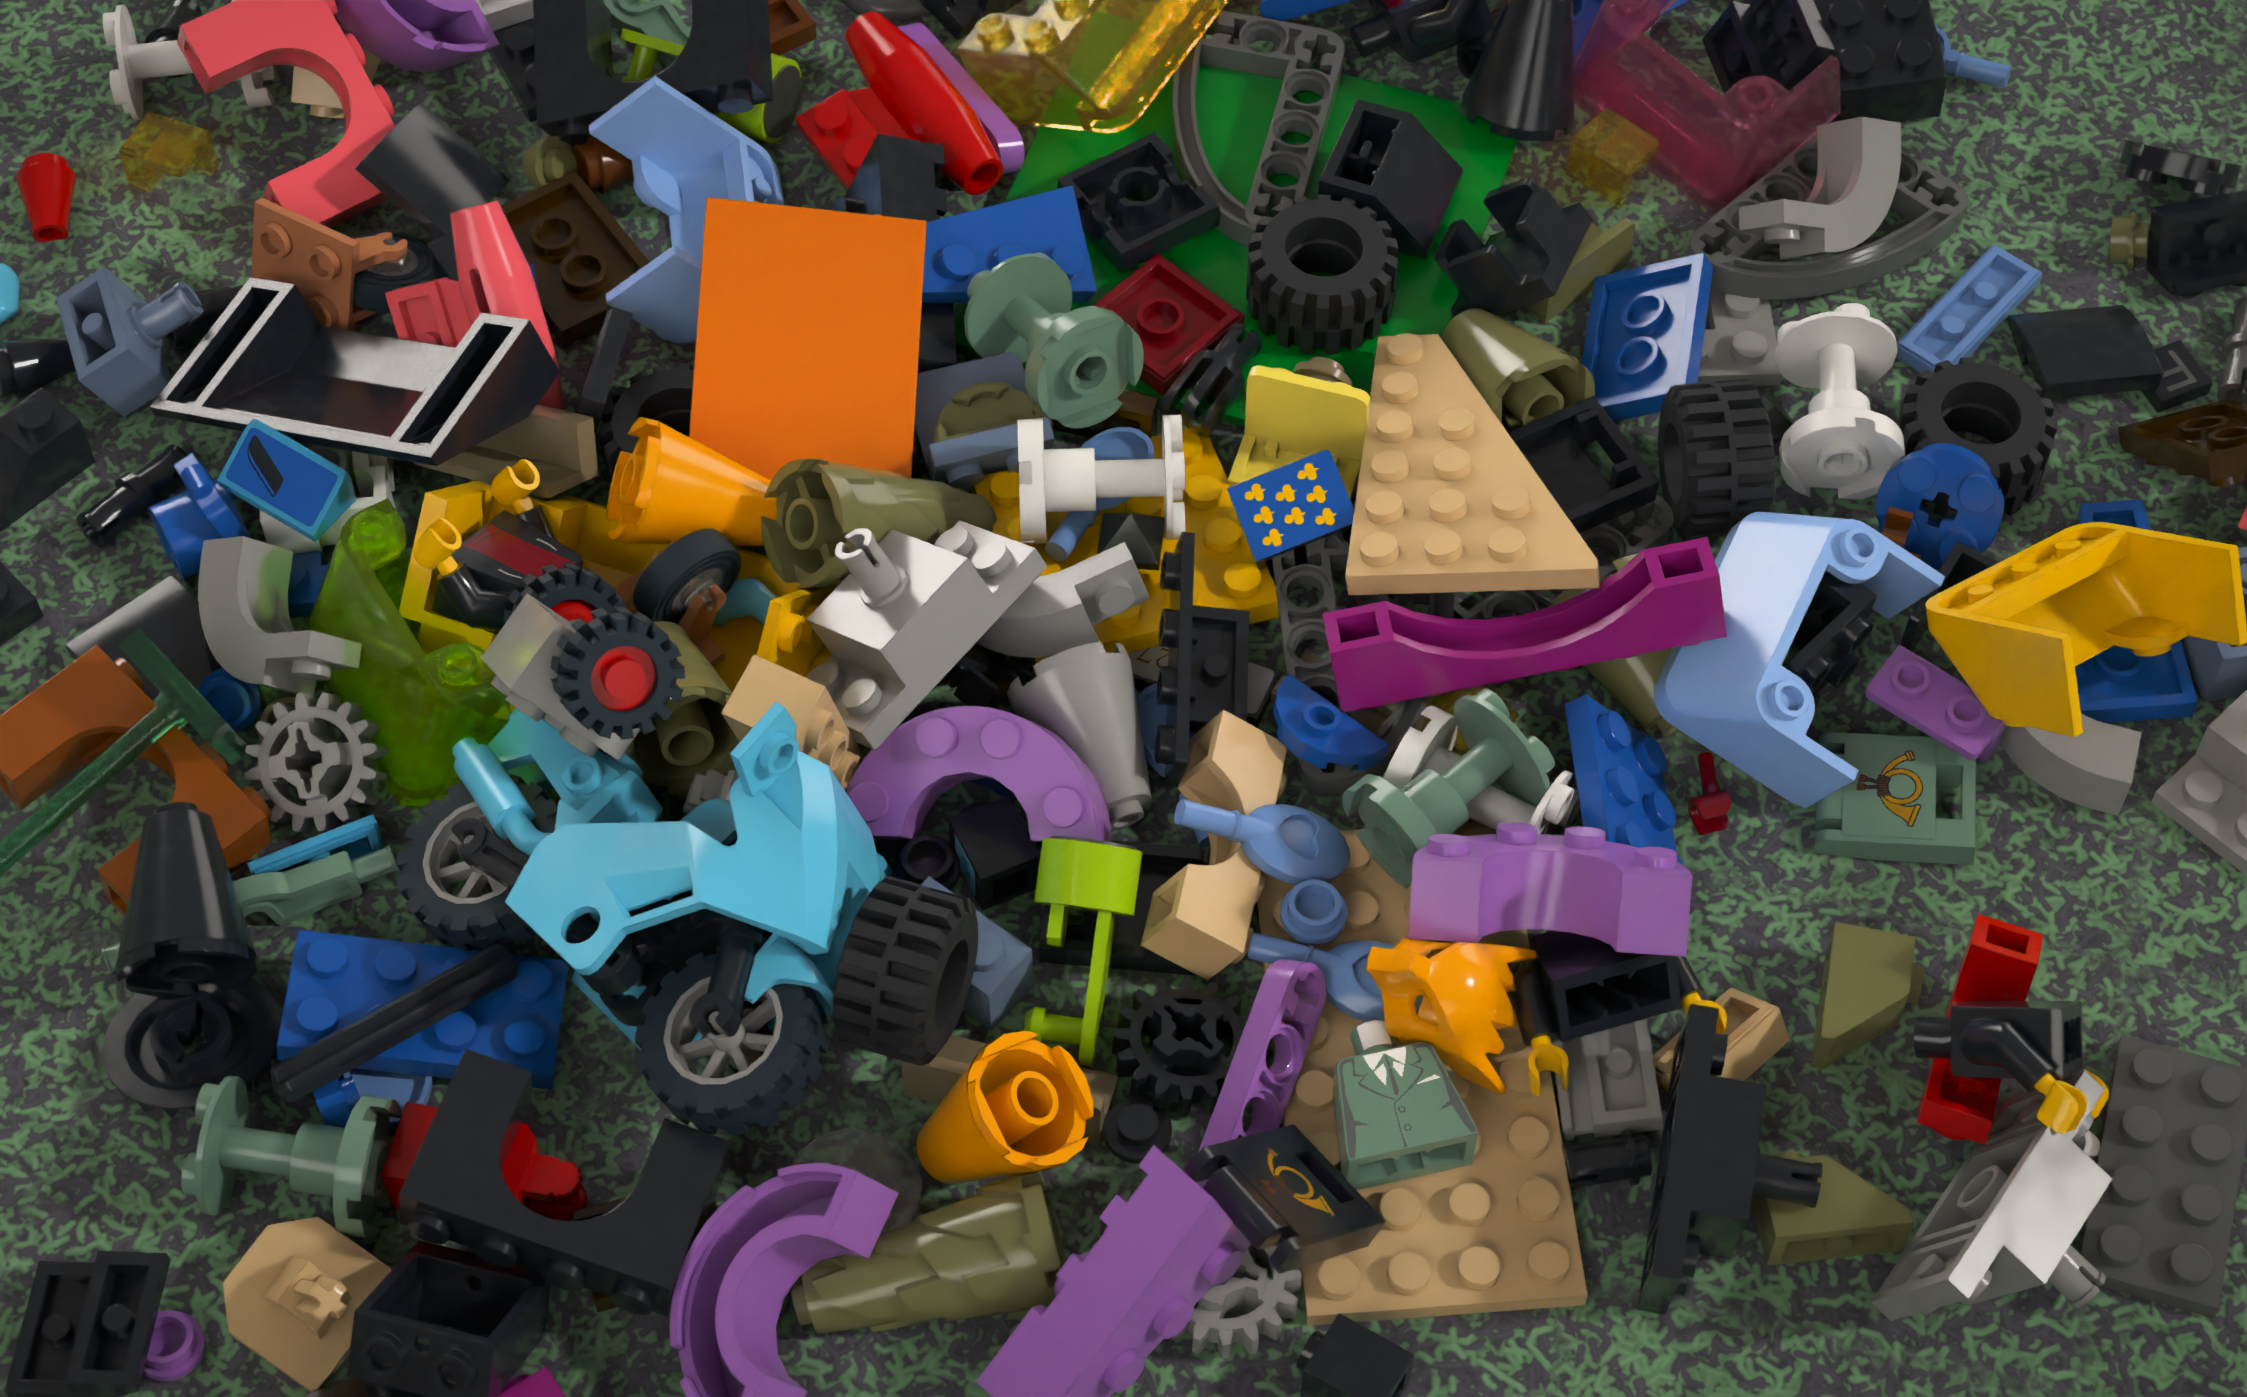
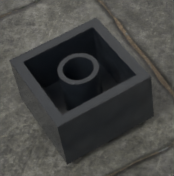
M1813 0L1835 48V51L1814 72L1826 124L1857 117L1901 122L1940 116L1947 73L1929 0Z

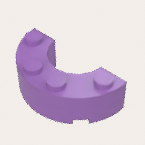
M335 0L338 10L335 16L343 30L347 34L352 33L364 48L380 59L403 69L426 73L440 72L458 66L500 45L476 0Z
M954 706L921 714L903 723L876 750H871L856 769L846 790L847 795L870 828L873 839L911 840L914 837L920 836L925 817L940 795L961 782L990 778L1003 784L1017 797L1027 814L1031 841L1042 843L1043 838H1050V836H1067L1111 842V826L1105 799L1089 767L1082 762L1063 739L1050 730L1020 716L990 707Z
M1507 822L1497 825L1496 834L1472 836L1435 834L1428 837V845L1419 849L1413 857L1408 939L1478 943L1483 936L1500 931L1518 929L1553 930L1596 938L1610 944L1616 952L1686 957L1692 874L1684 865L1677 862L1678 853L1672 849L1662 847L1638 848L1605 841L1606 832L1592 827H1569L1565 829L1563 836L1537 834V827L1534 825Z
M807 1163L778 1169V1176L765 1181L755 1188L745 1185L728 1198L708 1219L694 1239L679 1271L673 1292L669 1327L670 1347L677 1349L684 1375V1378L679 1383L686 1397H806L807 1391L789 1377L778 1355L776 1325L783 1300L799 1276L821 1260L845 1254L869 1259L899 1193L858 1171L843 1166Z

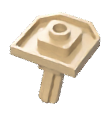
M319 1217L267 1225L223 1281L228 1332L237 1341L309 1392L322 1389L350 1354L354 1311L392 1269Z

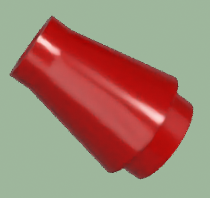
M53 153L31 155L22 162L21 170L16 175V181L32 226V236L38 242L67 239L76 174L69 168L68 161L60 155Z

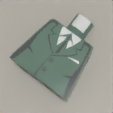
M1383 1020L1365 1022L1354 1028L1350 1033V1039L1356 1056L1343 1058L1336 1063L1333 1083V1102L1341 1174L1356 1190L1472 1165L1478 1131L1475 1122L1433 1045L1422 1041L1396 1047L1394 1038L1388 1035L1386 1024Z

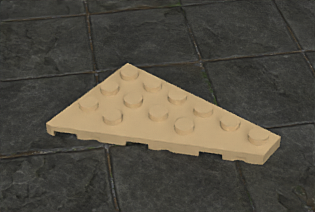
M1403 333L1396 336H1379L1370 393L1368 428L1364 436L1345 574L1348 595L1599 588L1598 559L1438 334L1415 335L1411 333Z

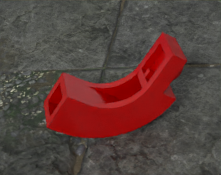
M1977 914L1944 1017H1950L1952 1005L1965 1001H2026L2038 966L2044 934ZM1932 1058L1917 1110L1919 1112L1917 1123L1932 1127L1938 1134L1949 1139H1969L1985 1145L1993 1124L2002 1078L1952 1076L1951 1059Z

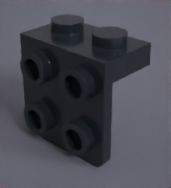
M1825 571L1793 640V643L1802 650L1785 667L1807 684L1812 692L1815 708L1821 698L1817 694L1828 683L1835 688H1839L1857 668L1860 658L1855 655V652L1873 629V624L1868 621L1877 597L1875 593L1862 583L1849 584L1843 582Z

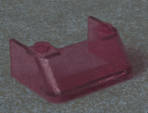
M1603 0L1574 60V104L1695 202L1707 209L1722 210L1815 136L1818 125L1830 123L1841 113L1840 61L1832 55L1790 92L1771 78L1751 76L1738 81L1722 95L1644 34L1658 21L1660 15L1677 0Z

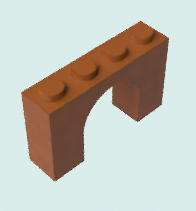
M97 644L0 715V789L20 810L24 809L74 770L88 762L104 757L129 756L156 765L172 779L175 784V791L171 803H192L198 807V811L207 813L212 817L230 874L272 842L268 818L272 814L264 799L249 785L240 789L226 775L229 773L228 767L217 751L206 742L197 746L184 733L186 731L185 723L176 710L165 700L155 704L142 690L144 689V683L135 669L123 658L113 661ZM141 836L97 869L105 898L124 917L126 915Z

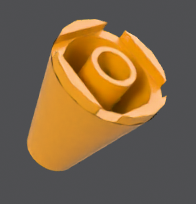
M639 417L628 432V435L639 437L633 453L620 451L611 481L606 520L618 522V527L608 531V537L628 544H670L671 541H677L692 532L701 529H714L724 535L733 546H764L761 517L764 516L777 520V498H764L771 481L658 420Z
M1029 1031L1006 1033L986 1044L977 1053L919 1131L917 1153L924 1169L933 1178L942 1183L957 1184L1053 1169L1071 1159L1085 1146L1088 1137L1083 1139L1086 1120L1093 1117L1094 1106L1086 1076L1071 1054L1059 1045L1051 1049L1044 1043L1033 1039L1039 1034Z

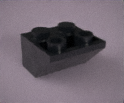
M1356 99L1319 179L1318 194L1331 195L1330 200L1340 202L1343 197L1355 200V207L1359 209L1366 206L1377 213L1376 221H1386L1392 229L1391 238L1397 240L1398 252L1427 260L1462 179L1463 169L1413 114Z

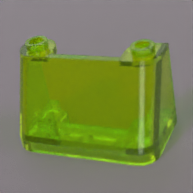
M387 498L357 512L348 518L343 525L305 630H312L362 643L359 669L331 671L330 680L322 681L330 694L340 696L341 705L349 701L363 707L358 721L366 719L379 724L380 729L370 740L372 744L388 747V754L375 759V768L388 774L387 780L383 782L391 795L400 804L409 808H424L434 798L439 802L448 795L446 789L462 782L454 770V762L456 760L452 754L454 745L468 737L474 738L478 744L488 745L509 722L506 718L511 713L509 702L506 700L507 696L491 684L496 674L481 659L485 653L481 647L471 643H453L426 655L406 624L407 618L401 616L399 607L409 567L404 550L407 535L402 519Z

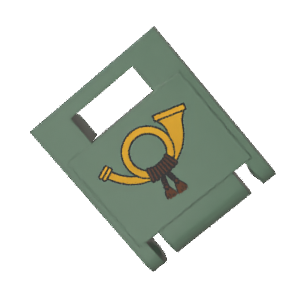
M1828 732L1819 736L1818 744L1859 771L1853 782L1816 802L1815 831L1818 832L1815 834V853L1870 860L1973 865L1976 830V760H1968L1932 737ZM1961 783L1960 819L1936 818V786L1958 788Z

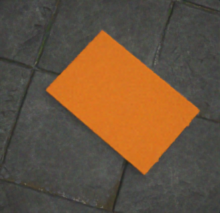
M707 197L689 437L770 481L781 467L790 461L800 459H823L862 468L890 470L906 478H911L927 221L881 216L880 214L869 215L767 204L758 201L749 202Z

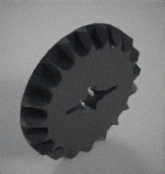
M253 978L232 989L218 992L217 980L196 983V992L188 997H154L136 993L121 1007L108 1027L103 1045L105 1069L112 1085L117 1087L126 1102L136 1101L146 1113L156 1108H161L172 1118L182 1108H190L195 1112L198 1094L205 1083L219 1085L225 1077L237 1076L243 1079L247 1091L252 1092L254 1077L257 1074L270 1073L271 1056L277 1053L281 1016L272 994L265 986ZM202 1029L207 1043H199L195 1047L194 1052L185 1054L182 1045L192 1044L195 1037L200 1035Z

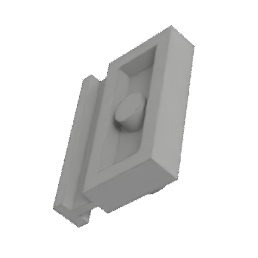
M1648 1018L1565 1042H1561L1558 1037L1551 1041L1552 1045L1559 1046L1569 1057V1085L1566 1091L1562 1089L1560 1076L1555 1073L1564 1141L1574 1140V1135L1594 1133L1596 1138L1621 1135V1132L1629 1130L1631 1133L1663 1130Z

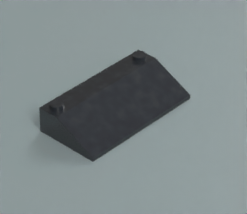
M250 277L150 406V409L155 416L244 431L246 426L255 418L294 441L438 466L528 418L560 371L531 321L528 319L481 312L462 340L454 348L322 327L295 284Z

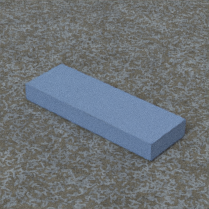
M1993 244L1897 342L1898 351L1896 358L1920 373L1926 369L1934 372L1936 364L1949 360L1953 365H1957L1960 358L1969 357L2040 283L2043 273Z

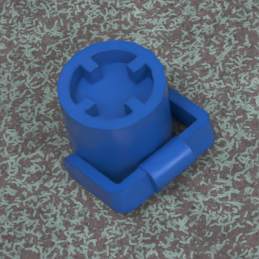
M193 452L173 465L188 490L148 507L150 518L161 544L183 581L199 574L203 540L240 536L252 539L229 491L219 486L218 477L213 479Z

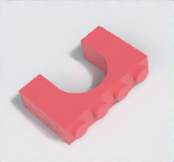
M235 0L180 25L177 44L205 94L261 68L272 65H292L309 70L321 77L334 90L340 100L345 117V132L340 142L321 157L268 181L263 195L264 199L328 228L389 200L386 195L355 168L395 127L391 119L395 115L394 108L385 89L380 84L373 86L362 66L366 65V58L359 42L352 33L344 35L334 15L338 13L335 0Z

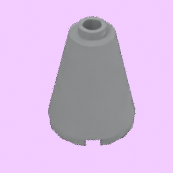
M1102 642L1088 643L1066 649L1033 665L1037 677L1025 686H1022L1018 676L1010 684L1007 692L1012 709L1017 716L1032 721L1063 739L1082 762L1089 767L1104 796L1111 830L1122 829L1141 820L1144 817L1143 809L1151 802L1152 795L1132 661L1124 645L1116 643L1115 653H1106Z

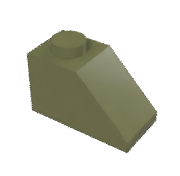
M1835 922L1825 952L1811 1067L1827 1068L1898 1025L1906 1003H1918L1923 983L1924 965L1913 963L1916 937Z
M1785 1152L1774 1155L1775 1157L1808 1163L1818 1162L1822 1163L1823 1167L1821 1179L1818 1178L1817 1181L1821 1183L1815 1208L1764 1197H1752L1751 1204L1766 1266L1903 1251L1914 1224L1912 1212L1909 1208L1828 1155L1804 1157L1797 1152Z

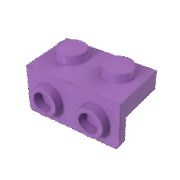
M1900 644L1867 685L1865 695L1869 700L1968 760H1976L1978 758L1987 763L2000 746L2006 725L2003 724L2002 720L1993 718L1987 713L1970 687Z

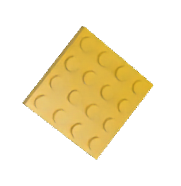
M1200 426L1183 429L1182 452H1184L1185 490H1183V501L1178 502H1184L1185 532L1195 533L1193 605L1249 611V624L1278 618L1276 586L1268 568L1259 570L1227 491V488L1231 487V485L1228 483V478L1209 436L1207 438L1199 436ZM1162 434L1152 436L1150 440L1153 444L1154 459H1162ZM1008 470L986 474L982 482L971 486V493L984 495L993 508L996 522L993 525L992 532L1021 543L1019 473H1009ZM1163 496L1131 497L1116 507L1100 510L1095 517L1094 525L1088 527L1065 561L1052 559L1045 550L1047 543L1023 544L1036 548L1047 564V567L1039 576L1059 572L1097 555L1103 513H1133L1164 517ZM1046 512L1047 542L1068 512ZM1165 526L1159 570L1138 569L1150 599L1093 625L1106 653H1115L1116 643L1123 644L1127 653L1159 645L1158 634L1163 608L1170 609V591L1161 590L1160 587L1161 565L1164 553H1174L1178 540H1166ZM1047 657L1035 658L1036 663L1040 662L1041 660Z

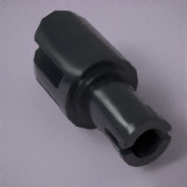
M1235 323L1228 328L1225 336L1214 350L1197 352L1158 402L1159 410L1164 415H1170L1191 387L1192 391L1179 414L1182 416V425L1188 429L1192 427L1208 404L1211 403L1212 405L1198 432L1199 436L1207 438L1244 389L1245 381L1242 371L1250 360L1258 354L1262 346L1257 332L1251 329L1242 343H1238L1237 340L1245 331L1247 325Z

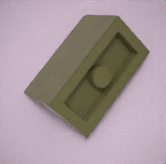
M1625 217L1606 231H1602L1592 222L1555 296L1525 307L1541 321L1547 323L1591 292L1594 287L1595 277L1619 272L1628 266L1635 224Z

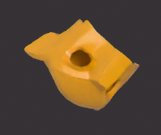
M1408 936L1403 938L1393 949L1372 946L1368 955L1366 970L1382 993L1384 1018L1388 1035L1398 1038L1403 1045L1422 1041L1433 1045L1439 1058L1460 1077L1498 1094L1505 1092L1506 1087L1486 1054L1498 1055L1504 1049V1044L1497 1030L1515 1028L1517 1022L1515 1010L1506 993L1516 991L1515 980L1507 963L1535 959L1536 951L1495 944L1408 939ZM1418 996H1423V1000L1417 1014L1415 1001Z

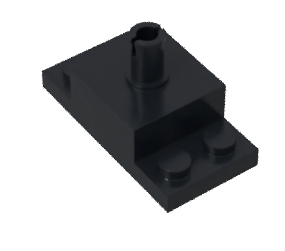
M1691 1004L1674 1048L1637 1310L1665 1315L1674 1295L1685 1296L1688 1279H1693L1698 1254L1730 1259L1748 1223L1753 1196L1807 1205L1809 1208H1815L1817 1205L1821 1183L1817 1181L1818 1178L1821 1179L1822 1163H1808L1760 1154V1146L1758 1145L1766 1085L1719 1077L1724 1067L1728 1035L1716 1033L1718 1008Z

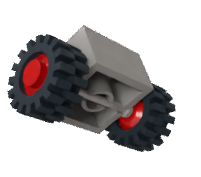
M563 563V569H557L553 564L543 566L541 569L544 575L536 578L530 573L522 579L527 587L521 593L516 589L512 591L508 599L514 603L512 611L504 610L503 621L505 625L481 659L496 674L491 684L507 696L506 700L519 711L537 722L544 716L547 722L561 731L559 735L588 756L593 757L600 748L619 761L640 730L646 735L656 729L651 722L653 718L659 715L666 721L673 713L666 705L670 698L680 701L683 689L676 684L677 679H685V667L677 661V657L682 655L677 645L668 638L669 635L647 616L637 611L635 614H632L627 610L624 600L616 594V590L595 572L586 567L582 570L571 563Z

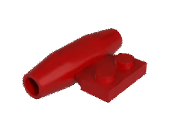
M868 12L856 18L847 29L845 40L869 88L852 91L841 89L795 118L800 133L845 191H848L877 134L943 145L945 164L938 170L969 195H979L991 189L1002 176L1003 164L975 110L928 52L881 13Z

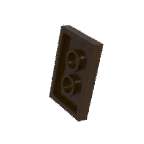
M576 171L501 206L518 243L533 263L540 302L547 325L564 347L601 329L607 311L612 309V306L606 303V293L650 263Z
M2225 399L2118 427L2120 444L2124 451L2146 459V463L2149 465H2164L2175 469L2178 475H2193L2205 479L2206 484L2209 486H2228L2240 483L2245 479L2244 473L2247 472L2246 404Z

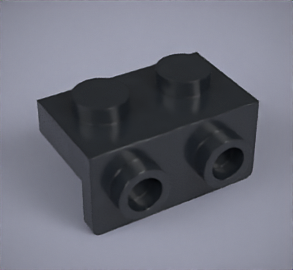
M2247 190L2152 207L2147 271L2170 294L2191 297L2201 294L2204 290L2229 285L2247 286Z

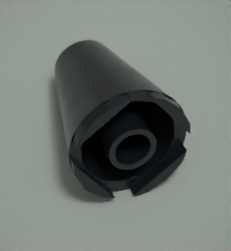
M1507 0L1462 95L1460 111L1468 121L1475 125L1478 115L1492 122L1491 133L1522 141L1554 140L1555 131L1558 129H1563L1565 136L1571 132L1574 121L1573 0Z
M173 802L158 807L157 813L145 819L142 827L116 961L118 982L125 978L126 989L129 991L154 997L192 996L196 992V983L217 980L218 992L232 989L249 981L257 972L256 952L213 819L207 813L198 811V807L192 803Z

